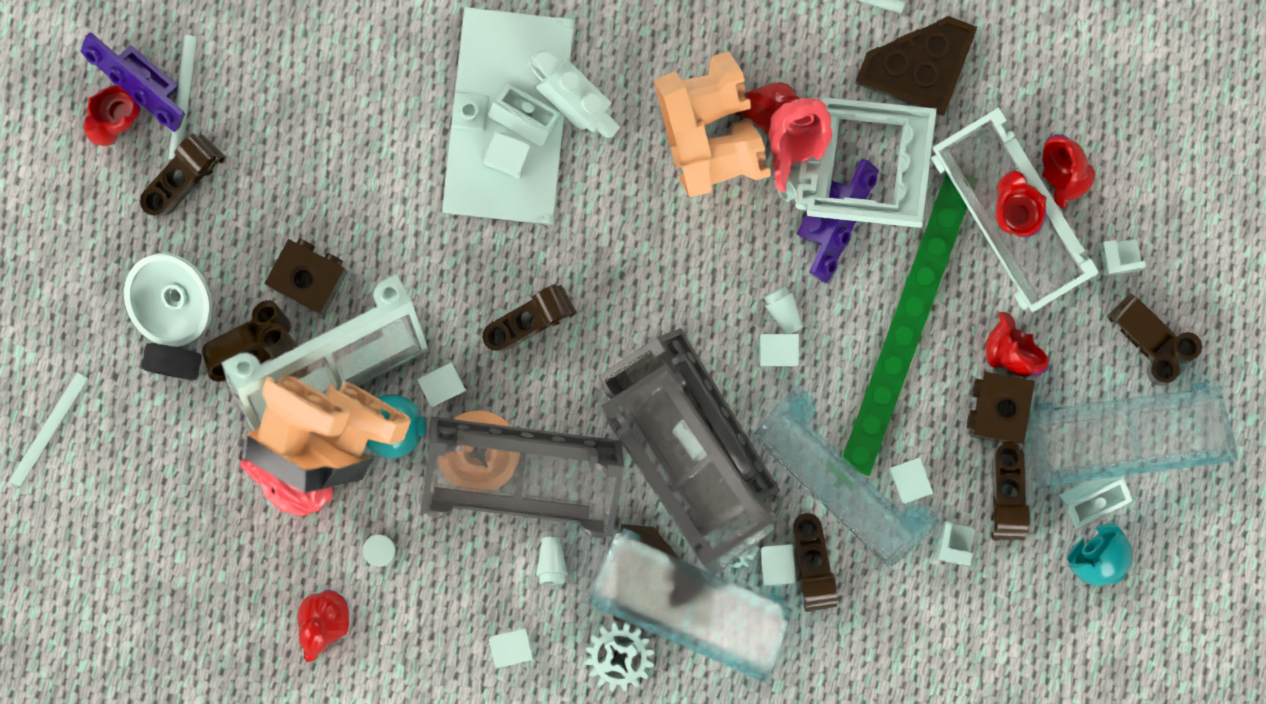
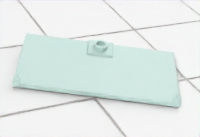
M464 7L442 213L553 226L564 115L535 88L540 79L533 73V70H530L527 63L532 54L543 50L548 51L552 56L554 55L560 62L566 59L570 61L572 36L575 26L574 19ZM507 82L561 113L559 120L542 147L488 116L493 102ZM495 131L529 144L530 149L521 169L520 178L484 165L483 160Z

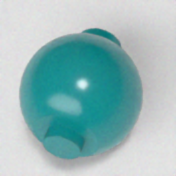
M394 394L380 396L378 399L409 416L411 422L404 440L394 444H387L368 439L366 446L373 453L384 458L403 457L418 446L421 436H426V417H422L419 408L404 396ZM382 409L380 414L389 420L390 414Z

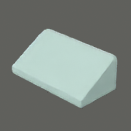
M507 82L493 102L488 116L542 147L559 120L561 113Z
M1116 467L1059 495L1076 529L1133 501L1125 479Z

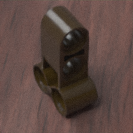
M193 133L186 137L174 151L176 156L143 191L140 196V206L145 213L153 216L168 215L204 176L207 177L213 173L211 169L218 162L223 163L226 156L203 134L197 137ZM178 170H181L185 177L180 187L176 186L173 180L174 174ZM157 193L161 194L164 201L163 206L159 210L155 209L152 202L153 197Z
M554 284L539 291L531 297L532 300L486 326L482 335L486 347L494 351L509 350L549 326L560 324L559 321L568 316L571 318L576 315L577 311L563 286ZM526 312H529L534 319L532 327L528 330L523 329L520 324V318ZM498 328H502L506 333V340L500 346L493 340V334Z
M1131 293L1107 315L1108 320L1111 323L1115 321L1122 328L1120 332L1136 348L1140 346L1141 349L1139 351L1151 361L1147 368V375L1149 380L1155 385L1165 386L1174 381L1180 372L1179 363H1190L1202 351V342L1197 335L1185 332L1176 336L1142 301ZM1185 340L1192 345L1193 353L1191 356H1184L1179 352V341ZM1157 363H1165L1169 366L1171 371L1169 378L1164 379L1157 375L1155 370Z
M271 300L260 302L252 311V320L204 344L201 352L207 374L211 380L216 382L226 381L222 362L238 354H251L261 364L298 347L297 343L288 334L291 329L290 320L275 302Z
M1007 442L998 447L992 460L993 512L991 513V521H994V532H991L992 540H1025L1026 533H1029L1030 509L1029 505H1026L1024 453L1019 445ZM1002 454H1010L1015 458L1016 464L1006 466L1001 462L1000 456ZM1003 485L1013 486L1017 491V496L1012 498L1006 497L1002 493L1001 487Z
M803 513L793 523V540L801 576L800 586L804 597L805 612L837 607L838 592L834 573H831L821 521L814 514ZM803 524H810L815 527L816 533L813 536L805 537L799 533L798 529ZM809 555H817L821 558L822 564L817 568H810L805 564L804 560Z

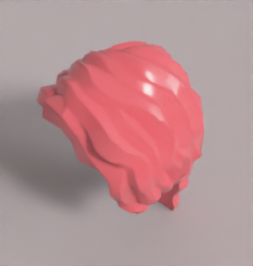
M801 98L793 100L791 103L783 104L771 116L768 138L771 142L773 154L772 166L775 171V188L780 192L787 190L786 182L789 178L791 165L801 161L805 162L811 157L818 160L821 159L831 142V115L826 105L820 99Z
M241 460L240 467L247 471V474L256 483L262 485L265 498L270 500L276 508L284 513L305 516L318 512L322 506L324 507L328 501L332 500L333 487L303 493L249 460Z

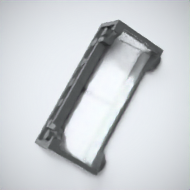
M665 364L601 406L607 422L712 578L774 530L775 526L772 519L776 517V514L766 500L760 502L755 498L685 395L683 388L687 384L677 369L672 372L668 365Z
M431 417L420 513H425L433 518H443L445 515L450 514L453 508L578 523L580 528L590 537L612 536L624 472L621 441Z

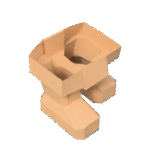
M729 51L711 57L707 76L681 80L678 73L673 71L654 80L675 167L683 168L684 174H678L689 197L712 192L711 185L739 175H745L754 180L771 176L770 168L766 167L764 163L766 157L762 138L748 118L733 122L726 136L707 139L705 125L726 115L751 108L750 100L744 96L746 89L742 70Z

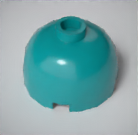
M1108 523L1096 527L1095 529L1099 533L1085 546L1083 537L1072 547L1067 555V560L1070 563L1067 565L1082 582L1092 586L1119 583L1125 578L1126 571L1131 564L1133 553L1130 542L1117 524Z

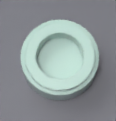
M380 534L368 538L363 546L365 560L377 567L388 565L393 560L396 552L393 541L389 537Z

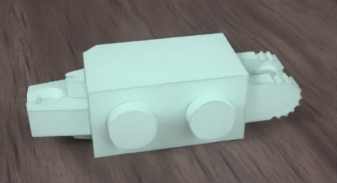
M545 50L530 56L527 63L529 64L528 67L540 79L535 88L574 126L581 130L587 128L592 133L597 130L606 139L614 136L620 129V126L609 115L612 112L609 108L612 103L569 60L566 59L560 62L554 55L552 56L551 53Z

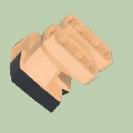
M283 375L278 380V383L274 382L270 376H267L262 389L267 401L266 410L260 428L247 434L245 459L299 491L308 493L362 480L373 460L372 457L363 452L367 440L387 444L398 443L404 440L411 420L409 416L351 383L342 382L339 391L336 390L335 386L329 384L324 395L294 376ZM382 409L390 414L389 420L380 414Z

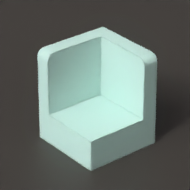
M495 131L483 163L485 166L520 178L521 169L530 146L527 143Z
M1136 239L1121 242L1111 240L1099 245L1105 276L1141 271L1146 268V262L1141 261L1138 241Z
M760 334L759 369L798 366L799 334Z
M452 362L417 379L431 407L467 393Z
M920 457L888 469L890 478L895 482L903 504L933 494Z
M945 521L936 560L971 566L974 528Z
M793 544L763 546L761 548L762 586L796 583Z
M527 628L489 638L495 669L534 660Z

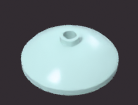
M170 253L152 254L136 263L127 276L124 288L126 309L133 324L145 337L157 344L178 347L194 341L205 331L212 314L211 293L202 274L189 261ZM176 290L180 293L181 298L177 297Z

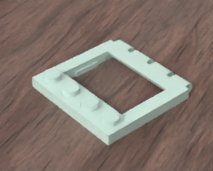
M823 97L822 102L826 105L831 115L832 139L821 159L818 160L811 157L805 162H801L799 182L803 184L798 185L795 207L807 210V216L922 228L936 109ZM840 119L903 125L893 205L876 203L874 200L829 198Z

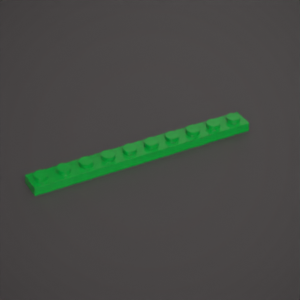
M947 173L943 179L839 466L866 476L871 474L968 208ZM962 174L972 191H974L978 179Z

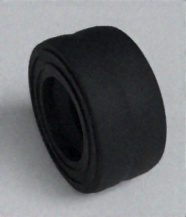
M147 343L144 349L141 369L180 379L197 380L202 355L173 346Z

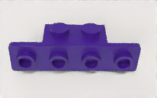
M88 33L80 50L85 59L103 71L112 83L119 85L130 94L137 104L144 106L151 112L160 124L176 132L181 126L185 112L173 103L169 97L176 92L178 85L132 45L117 55L93 33Z
M861 159L849 186L831 180L829 198L844 199L845 197L866 200L870 190L877 183L879 169L868 160ZM806 212L797 235L805 240L821 245L809 273L821 282L828 283L831 275L837 269L838 259L844 247L850 241L851 231L856 221L807 216Z

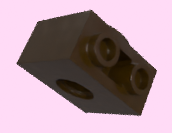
M298 238L297 242L288 239L264 284L274 291L325 316L348 272L342 267L344 261L330 253H326L325 257L313 252L315 246L301 238ZM302 273H311L313 276L312 284L307 288H299L297 285V279Z
M985 371L981 374V379L975 378L972 397L977 398L975 410H969L966 428L972 429L970 437L1000 443L1012 442L1022 446L1025 442L1035 381ZM1006 401L1013 406L1014 413L1012 417L1004 418L999 414L998 404L1000 402Z

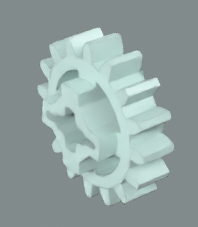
M613 621L610 630L604 625L600 626L601 636L594 633L591 635L590 639L595 645L586 646L585 651L592 654V656L585 659V664L594 666L590 670L589 675L591 677L597 674L600 676L599 686L607 681L610 683V691H614L616 684L621 685L623 692H625L630 682L636 688L639 687V676L645 679L649 677V672L645 667H653L654 661L647 658V656L653 655L655 650L653 647H646L650 641L649 635L642 638L639 636L642 629L640 626L632 631L630 630V622L626 621L624 627L619 628L617 621ZM617 636H625L632 640L629 642L622 641ZM604 643L607 655L599 661V648ZM615 650L620 654L627 653L625 663L620 659L614 661ZM638 652H641V663L635 669L632 658ZM611 670L620 672L623 676H615L608 672Z

